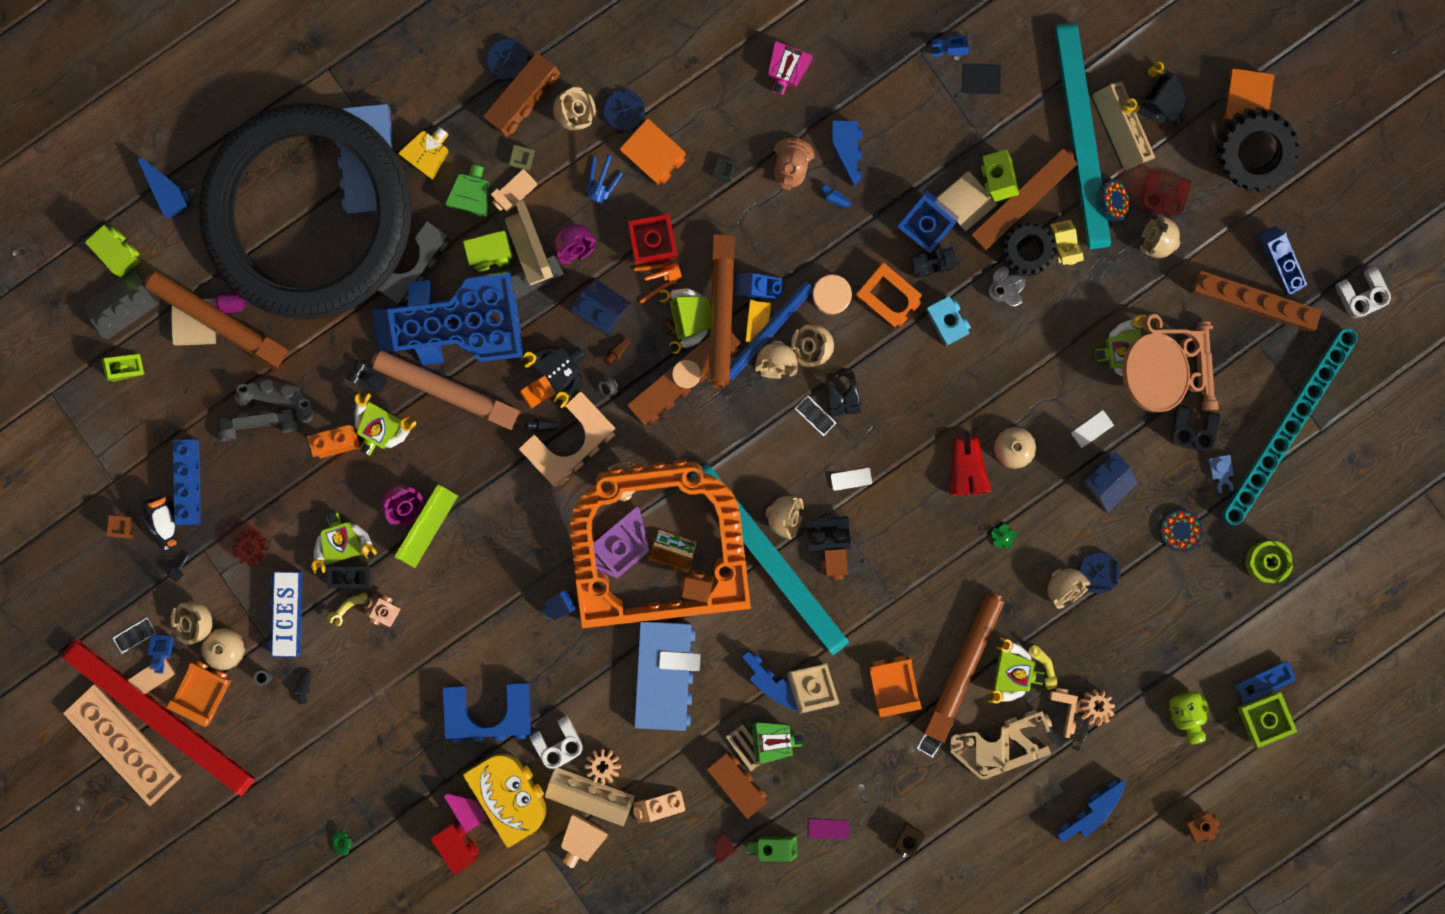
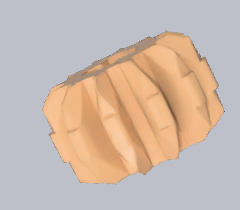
M1092 690L1091 694L1085 693V699L1080 700V704L1083 707L1079 708V712L1085 713L1081 718L1083 720L1089 718V725H1092L1094 721L1097 726L1102 725V722L1108 723L1109 717L1114 715L1110 709L1114 708L1115 704H1109L1108 701L1112 697L1108 696L1105 698V691H1101L1098 694L1097 690ZM1096 705L1100 707L1098 711L1094 710Z
M601 748L600 756L596 750L593 751L596 759L590 756L587 757V760L593 764H586L585 769H592V771L587 773L588 777L593 774L596 775L593 779L594 783L597 782L598 778H601V785H604L606 777L610 783L613 782L610 774L616 777L619 776V773L613 769L621 768V764H614L619 759L618 756L610 758L613 754L612 750L608 752V755H605V749ZM601 761H605V765L608 764L609 768L605 769V772H601V768H597Z

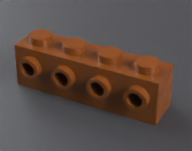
M536 53L483 117L492 127L505 137H508L517 130L518 124L522 119L531 113L532 107L543 99L548 88L557 82L560 72L551 62L539 53Z

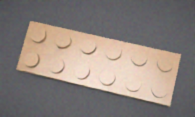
M96 684L63 713L149 806L154 804L182 777Z

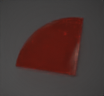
M725 834L719 838L716 844V857L719 863L737 851Z

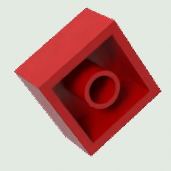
M670 214L628 221L636 266L677 258Z
M457 820L431 838L453 875L476 861L480 851L474 841H469L466 836L468 832H465L461 823L459 824Z

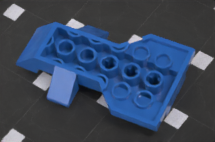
M510 272L468 277L452 299L433 301L430 279L409 282L408 305L371 308L378 350L400 351L415 349L422 365L443 363L441 345L457 344L461 348L466 349L480 362L523 356L520 321ZM494 312L500 314L498 321H496V318L491 317ZM474 314L480 319L477 323L470 318ZM453 317H455V319H458L459 323H457V326H455L453 322H450V320Z

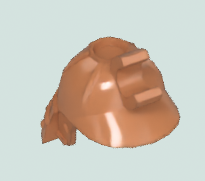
M784 138L773 148L777 154L774 176L776 181L783 186L782 189L791 190V188L799 186L803 182L808 163L811 159L815 158V155L809 143L799 138Z

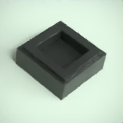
M717 156L711 177L731 183L738 162Z

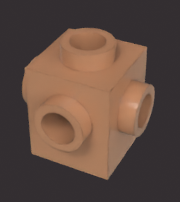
M374 593L372 597L367 599L363 612L369 616L367 620L376 625L382 623L391 627L401 609L392 603L393 599L383 593L381 596H378Z

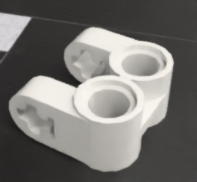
M1376 266L1364 270L1366 281L1371 290L1356 296L1347 279L1336 283L1338 295L1346 312L1352 318L1363 317L1385 307L1390 302V292ZM1375 293L1381 295V303L1375 302L1373 298ZM1356 301L1360 302L1363 306L1361 312L1356 311L1354 307Z
M567 715L557 720L566 739L549 748L540 731L530 735V739L542 762L548 768H558L578 757L583 751L582 741ZM571 741L575 742L578 746V750L574 754L569 753L566 748L567 744ZM556 752L559 755V761L556 764L549 762V753Z

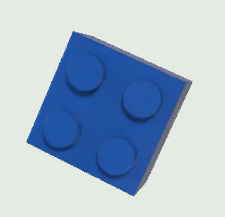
M926 190L899 222L898 228L927 252L931 253L955 225L959 216Z

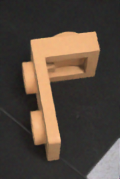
M521 170L500 191L496 189L491 194L494 198L492 203L500 211L504 209L508 213L516 206L517 202H520L537 186V183L525 170Z
M1056 688V691H1050L1048 699L1069 703L1063 736L1070 738V734L1075 732L1076 722L1073 719L1074 713L1079 711L1080 701L1077 700L1078 696L1068 694L1069 690Z
M681 791L633 802V812L638 823L652 822L685 811Z

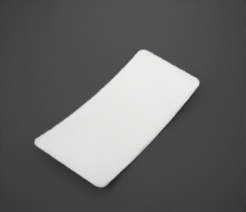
M870 468L831 474L834 491L872 484Z
M660 652L659 668L699 671L701 655Z

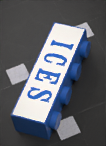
M277 571L274 572V576L270 577V588H273V597H270L269 607L270 610H273V618L269 619V631H272V639H269L268 651L272 652L271 657H300L303 572Z

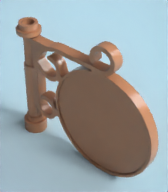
M1156 314L1147 315L1143 320V327L1148 334L1137 338L1131 343L1125 353L1122 364L1123 383L1132 401L1140 408L1149 412L1168 411L1182 401L1189 389L1192 392L1202 391V395H1204L1203 402H1201L1202 411L1219 410L1218 401H1216L1214 395L1212 353H1210L1209 330L1213 329L1211 322H1198L1196 330L1200 331L1185 329L1154 330L1150 326L1151 319L1155 321L1156 329L1162 328V319ZM1181 333L1190 338L1183 339L1179 345L1174 339L1164 334ZM1189 341H1193L1195 344V348L1191 353L1186 348ZM1197 355L1198 372L1190 374L1187 357ZM1194 377H1198L1197 388L1193 384Z

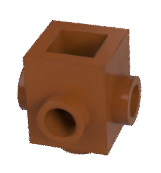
M1196 811L1191 814L1192 818L1184 821L1192 840L1196 843L1202 840L1204 842L1210 841L1219 832L1217 826L1220 824L1215 814L1211 815L1208 811Z

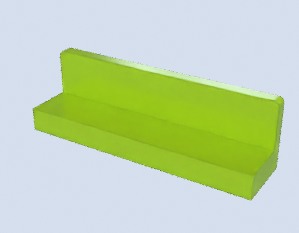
M437 485L396 553V559H400L416 568L458 498L457 494L442 485Z

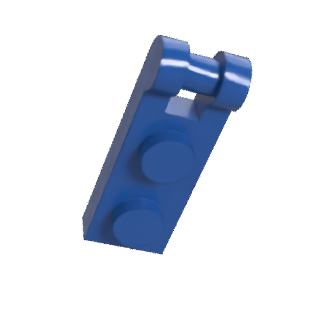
M1286 660L1233 686L1235 691L1239 692L1241 696L1240 701L1244 705L1297 679L1289 662ZM1250 685L1254 690V692L1251 694H1249L1246 689V687Z

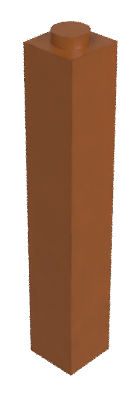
M1063 148L1019 190V195L1011 197L970 238L985 252L1078 164L1075 161L1077 159L1075 155L1069 150L1066 152Z

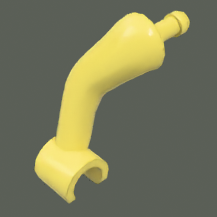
M362 592L347 599L336 612L333 611L327 615L328 622L332 623L333 619L336 618L335 625L340 626L344 613L352 606L364 604L368 599L367 593Z
M1031 646L1028 650L1032 658L1041 662L1046 669L1048 678L1044 679L1046 689H1055L1057 687V678L1051 659L1038 646Z

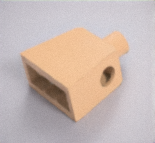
M573 813L561 845L562 849L568 851L563 863L574 868L579 858L587 862L606 839L609 832Z

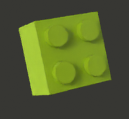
M103 225L85 242L113 274L122 278L141 262L138 257L140 253L135 247L127 242L125 243V236L114 227L109 228Z
M505 231L463 241L469 266L473 270H477L478 273L490 270L489 266L498 265V267L510 265V261L514 260L509 238Z
M1272 692L1237 707L1252 746L1256 748L1297 732L1281 692Z

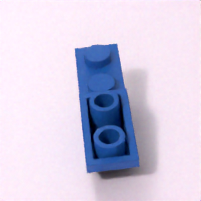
M747 651L742 657L755 672L749 679L774 701L798 711L789 679L785 681L781 678L775 683L774 679L776 676L769 668L763 669L760 665L762 662L760 657L755 652L751 654Z
M1115 778L1105 785L1107 788L1099 792L1097 790L1089 795V800L1085 803L1090 810L1086 811L1084 809L1075 816L1077 819L1071 823L1067 821L1058 827L1059 831L1055 833L1059 840L1064 842L1079 831L1082 836L1087 837L1096 830L1117 805L1126 785L1122 779L1117 780Z

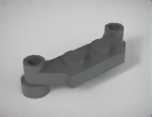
M259 378L256 382L247 385L240 384L236 388L235 404L240 408L249 407L252 399L295 409L296 419L301 423H308L313 418L311 402L301 394L300 387Z
M294 409L283 410L282 414H275L272 411H261L256 416L246 413L239 414L238 418L219 419L220 432L218 434L219 441L236 440V430L281 424L282 433H292L299 431V427L295 419Z

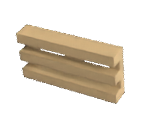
M742 724L727 735L726 738L749 770L752 771L759 765L755 763L751 765L732 738L733 736L737 737L755 762L754 753L739 732L743 731L752 745L753 737Z

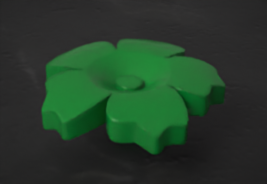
M1005 523L999 526V530L994 528L991 532L992 538L995 539L993 545L1002 548L1003 545L1005 549L1012 548L1014 542L1010 539L1017 538V533L1012 529L1009 530V525Z
M341 829L338 833L336 832L331 836L333 851L344 856L349 853L347 848H350L353 843L351 838H346L347 833H345V830Z

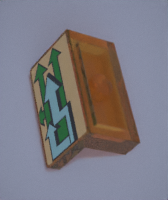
M659 529L648 560L688 573L698 542Z

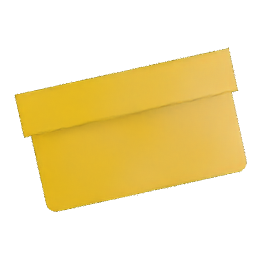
M750 299L746 343H750L769 322L771 303L757 302Z

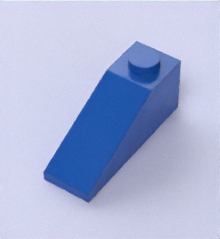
M143 158L138 159L165 218L170 219L191 209L189 205L191 199L186 190L183 191Z
M568 590L545 601V607H543L547 618L550 619L552 617L553 621L577 609Z

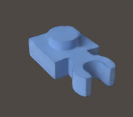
M1230 455L1208 459L1212 480L1218 479L1216 485L1217 492L1222 493L1223 484L1228 486L1229 491H1233V483L1228 479L1229 476H1234Z

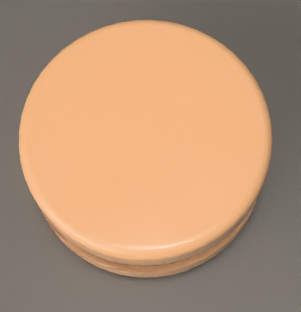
M826 275L820 278L812 292L814 305L818 310L829 315L844 311L849 305L852 296L849 283L838 275Z

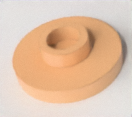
M683 360L675 365L673 379L678 386L692 388L700 380L701 371L695 362Z

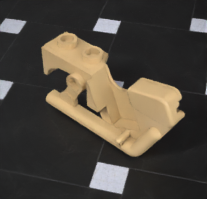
M1035 709L1025 713V718L1017 720L1014 717L1004 721L1006 725L1001 728L1000 739L993 743L984 740L977 732L952 736L950 752L976 777L982 780L988 779L1050 755L1051 752L1048 746L1039 749L1036 744L1021 734L1020 729L1038 727L1044 733L1050 732L1049 727L1052 724L1047 714L1044 715L1043 711L1037 713ZM1009 738L1017 741L1025 748L1027 754L1009 761Z

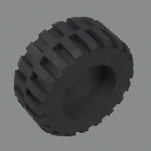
M1259 107L1256 110L1251 108L1244 109L1242 114L1239 112L1234 114V118L1231 121L1227 120L1224 123L1225 128L1219 130L1217 135L1219 140L1215 141V149L1217 150L1215 156L1221 171L1234 185L1239 188L1243 187L1251 192L1253 189H1256L1257 192H1263L1267 187L1270 190L1276 188L1275 184L1278 182L1283 184L1287 180L1285 178L1287 174L1292 175L1294 172L1293 165L1298 164L1299 161L1297 153L1300 152V145L1297 142L1299 138L1291 124L1275 111ZM1256 131L1270 133L1276 141V151L1273 158L1267 164L1258 168H1248L1243 165L1238 157V149L1243 139Z

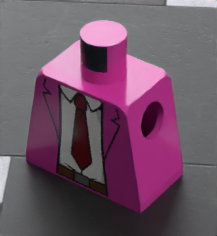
M776 41L768 78L775 80L771 91L778 95H783L787 86L796 88L809 67L813 55Z

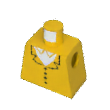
M440 127L437 128L432 136L422 131L399 152V155L433 181L448 154V149L442 143L449 134Z

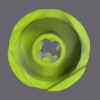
M1262 541L1250 548L1246 556L1245 566L1251 577L1262 583H1277L1285 580L1291 573L1293 568L1292 554L1280 542ZM1267 558H1272V560L1270 561L1272 563V566L1266 565Z

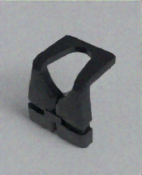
M854 371L826 374L828 384V415L835 417L842 416L845 413L847 415L861 413L862 407L861 402H859L860 396ZM837 377H846L850 382V387L844 394L837 391L834 387Z

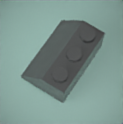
M136 269L84 304L90 321L102 338L110 339L160 304L154 294L145 289L146 284L143 283L144 280Z

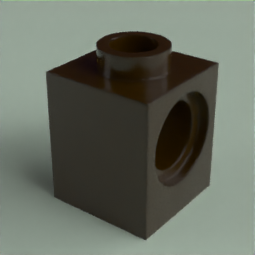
M905 823L893 844L897 848L895 852L905 858L908 855L914 857L925 834ZM908 836L914 839L913 845L911 847H904L902 844L903 839Z

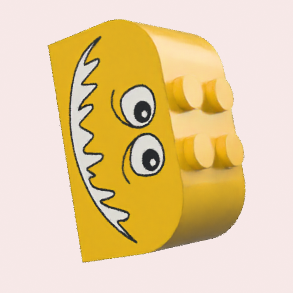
M509 753L495 754L463 774L507 848L535 832L544 821L546 816V804L542 798L544 792L538 783H533L531 779L533 774L527 765L523 766L516 756Z

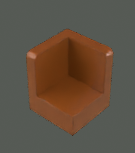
M109 515L107 537L133 539V535L130 534L132 517Z

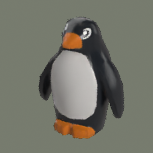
M156 497L142 501L143 516L139 515L138 517L142 529L150 535L160 549L164 551L171 550L176 544L174 539L175 514L173 503L170 501L167 506L165 497Z

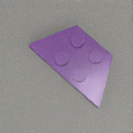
M638 506L594 542L597 570L618 578L650 551Z

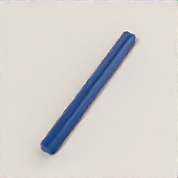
M804 282L730 364V380H733L813 292L812 285Z

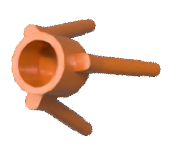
M669 261L663 264L633 268L634 271L663 268L661 272L644 277V280L647 281L663 276L664 281L669 280L640 299L639 303H644L658 294L660 290H664L677 283L676 279L681 278L677 262L670 263Z

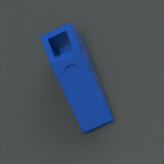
M833 121L832 147L852 187H856L857 182H861V169H857V161H861L862 149L858 148V140H862V127H858V121Z
M1274 226L1258 235L1257 238L1261 248L1288 295L1307 285L1286 233Z

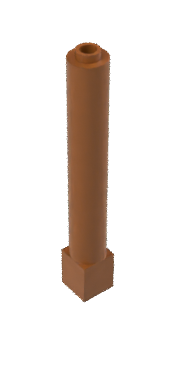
M714 235L708 383L717 389L725 388V385L730 383L735 235Z
M158 271L150 272L143 283L146 284V290L254 356L255 360L276 372L288 352L286 348L268 337H262Z
M993 592L990 595L985 594L937 705L932 711L923 733L943 743L945 742L954 722L955 714L1005 603L1001 601L1002 596Z

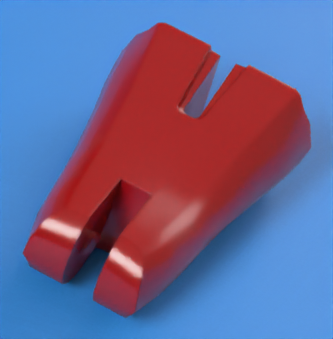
M954 437L949 495L962 496L991 493L978 437H968V453L964 452L963 437Z

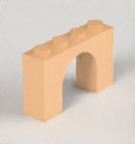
M579 392L566 405L582 423L585 430L584 444L577 453L567 457L557 456L536 435H533L519 448L554 487L557 484L562 486L569 479L567 475L572 470L577 472L585 464L583 460L588 455L592 458L600 450L598 446L603 441L608 443L615 436L613 432L616 428L582 392Z

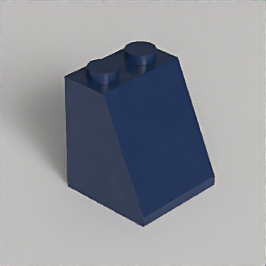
M596 279L582 292L571 311L575 316L609 338L632 302Z
M1117 452L1107 454L1078 482L1106 513L1138 484L1131 467Z

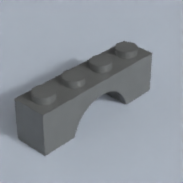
M426 222L415 237L420 249V257L416 266L403 274L392 273L379 291L398 305L407 304L409 282L425 279L424 273L427 269L431 270L437 262L435 258L440 252L443 253L450 244L448 242L450 238L432 224Z
M554 255L547 259L553 277L533 285H529L524 271L511 277L516 300L565 277Z

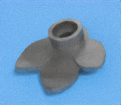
M1007 266L1000 267L994 272L993 283L988 288L989 298L997 303L1004 302L1011 307L1018 306L1023 302L1019 292L1025 287L1026 279L1020 275H1010ZM997 288L1002 291L1001 295L997 293Z

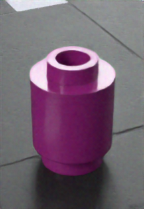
M225 292L214 296L213 304L214 307L225 314L243 311V307H246V300L236 292Z

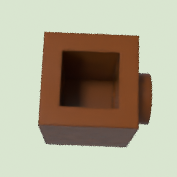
M846 549L824 551L825 559H821V572H825L826 576H830V580L843 579V575H848Z
M700 570L689 571L687 576L682 577L680 589L683 590L682 597L707 603L711 594L714 576L706 575Z

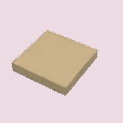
M827 663L787 673L799 714L839 704Z

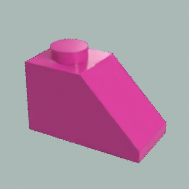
M452 792L444 796L465 832L470 831L489 818L477 798Z

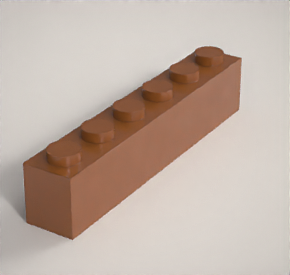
M1204 271L1196 274L1191 294L1307 332L1316 331L1322 313L1320 309Z
M732 332L730 358L740 351L738 347L741 345ZM710 336L681 360H690L699 366L701 377L697 383L698 385L708 377L706 373L709 372ZM675 366L628 404V407L643 425L647 423L652 425L660 418L658 414L663 409L667 412L675 405V399L679 396L684 398L692 391L690 388H682L675 383L673 379V369Z

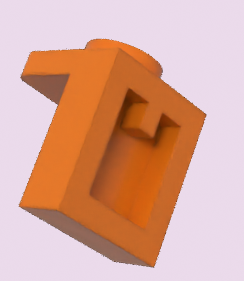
M545 376L533 381L519 392L530 409L556 394Z

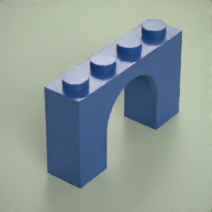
M529 683L507 684L508 708L506 716L500 724L492 727L478 725L471 719L467 710L466 686L443 687L445 739H451V742H463V738H472V741H485L484 737H493V740H506V736L513 735L514 739H527V735L532 733Z

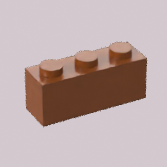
M726 752L707 767V771L748 819L767 803L765 799L767 794L760 786L756 788L751 781L754 779L747 770L743 772L738 767L740 762L733 753L729 756Z

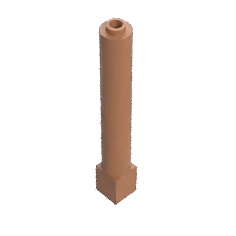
M383 350L379 353L376 352L372 358L371 364H373L374 370L513 431L521 411Z

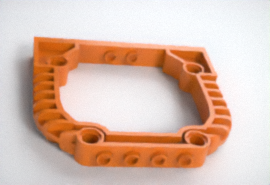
M677 460L674 464L668 465L660 462L652 464L651 467L635 465L631 469L622 470L620 467L612 468L608 472L601 473L597 478L596 486L587 490L576 503L570 519V536L582 628L751 609L740 511L737 500L727 485L716 477L703 473L702 467L698 463ZM691 471L698 473V476L694 479H690L686 475ZM605 481H609L613 484V486L611 488L606 489L603 488L601 484ZM678 486L687 494H705L715 505L719 517L723 557L717 559L714 564L716 580L712 584L708 602L672 600L668 604L654 602L648 604V606L623 609L622 600L609 591L608 576L597 570L592 535V519L600 505L615 503L624 492ZM724 566L730 568L728 573H722L719 570ZM600 581L604 586L596 588L593 583Z

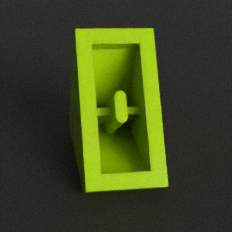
M140 354L102 359L105 377L108 381L115 382L144 375Z

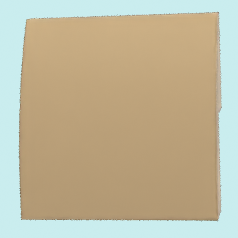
M969 171L964 173L936 197L959 216L957 224L965 232L997 205Z
M203 299L214 306L213 299ZM172 306V338L174 346L216 344V332Z

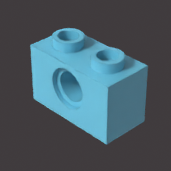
M950 296L926 309L945 347L968 335V329H970L966 318H961L958 312L960 307L955 299L951 300ZM946 315L954 317L955 324L953 326H948L944 323Z

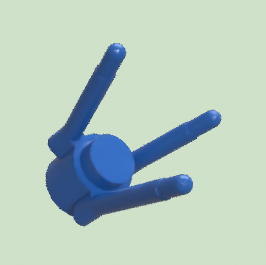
M610 154L607 155L598 182H594V184L596 156L592 157L589 182L586 189L588 193L586 198L601 204L603 199H608L610 192L623 175L620 171L605 191L606 187L602 185L609 166Z

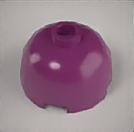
M566 224L559 229L553 240L554 251L562 264H571L570 260L579 257V260H582L590 255L595 249L593 244L596 242V239L585 226L581 224Z
M395 484L386 489L382 495L381 511L390 524L399 525L400 527L408 526L419 517L418 514L421 508H424V499L418 490L409 484Z

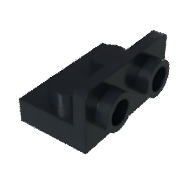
M849 517L808 518L807 539L809 551L851 549Z

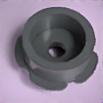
M604 377L598 385L600 393L605 397L614 396L618 392V384L613 378Z

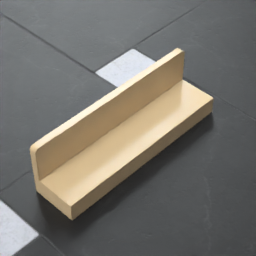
M1123 82L1110 84L1092 95L1124 170H1129L1141 163L1154 159V153L1136 112L1133 111L1130 114H1126L1122 111L1124 106L1131 108V105L1125 103L1130 98Z
M524 200L516 203L519 213L505 218V223L529 285H533L553 277L527 207Z
M560 768L554 769L545 797L621 826H624L635 797L612 787L601 785V783H594L593 780Z

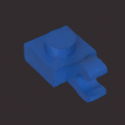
M967 35L946 36V40H932V47H939L938 49H932L933 57H939L944 52H947V55L954 56L969 54Z
M151 635L147 655L153 658L151 670H154V673L163 674L164 658L170 659L174 642L172 636Z

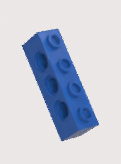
M173 440L175 525H201L199 440Z

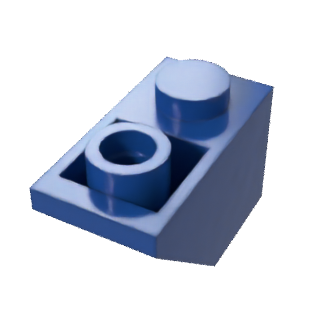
M754 273L735 274L733 295L781 300V278Z

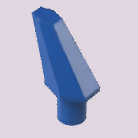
M827 184L821 188V191L826 195L825 201L844 208L852 205L837 190L832 191Z

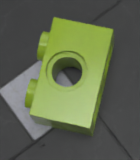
M1007 149L983 156L984 165H981L984 178L987 177L988 180L985 183L987 194L992 195L995 202L1019 195L1012 159Z

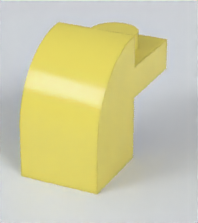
M1067 220L1050 224L1051 234L1054 236L1053 241L1056 243L1055 252L1058 262H1062L1063 265H1072L1078 261H1083V252L1077 243L1076 229L1072 221Z

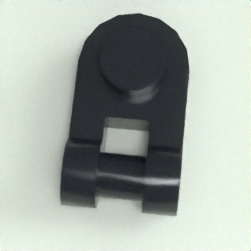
M356 360L355 368L352 374L349 373L347 379L371 392L380 393L387 385L385 376ZM362 371L368 373L364 381L359 379Z

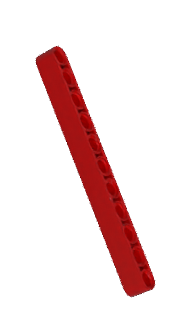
M74 638L61 654V657L236 794L243 796L255 781V777L148 693L144 695L142 690L139 691V688L132 686L125 675L81 641Z

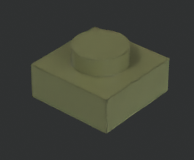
M514 145L509 166L530 172L535 150Z

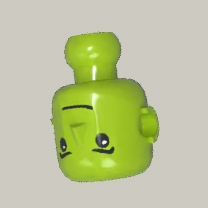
M1197 691L1173 696L1169 701L1171 721H1174L1178 729L1186 730V741L1189 745L1204 742L1206 734L1201 729V725L1207 721L1209 709L1206 700H1203L1201 694Z

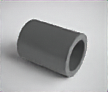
M268 670L258 671L254 675L255 683L260 686L266 685L272 680V675ZM261 673L266 675L265 682H261L259 679Z

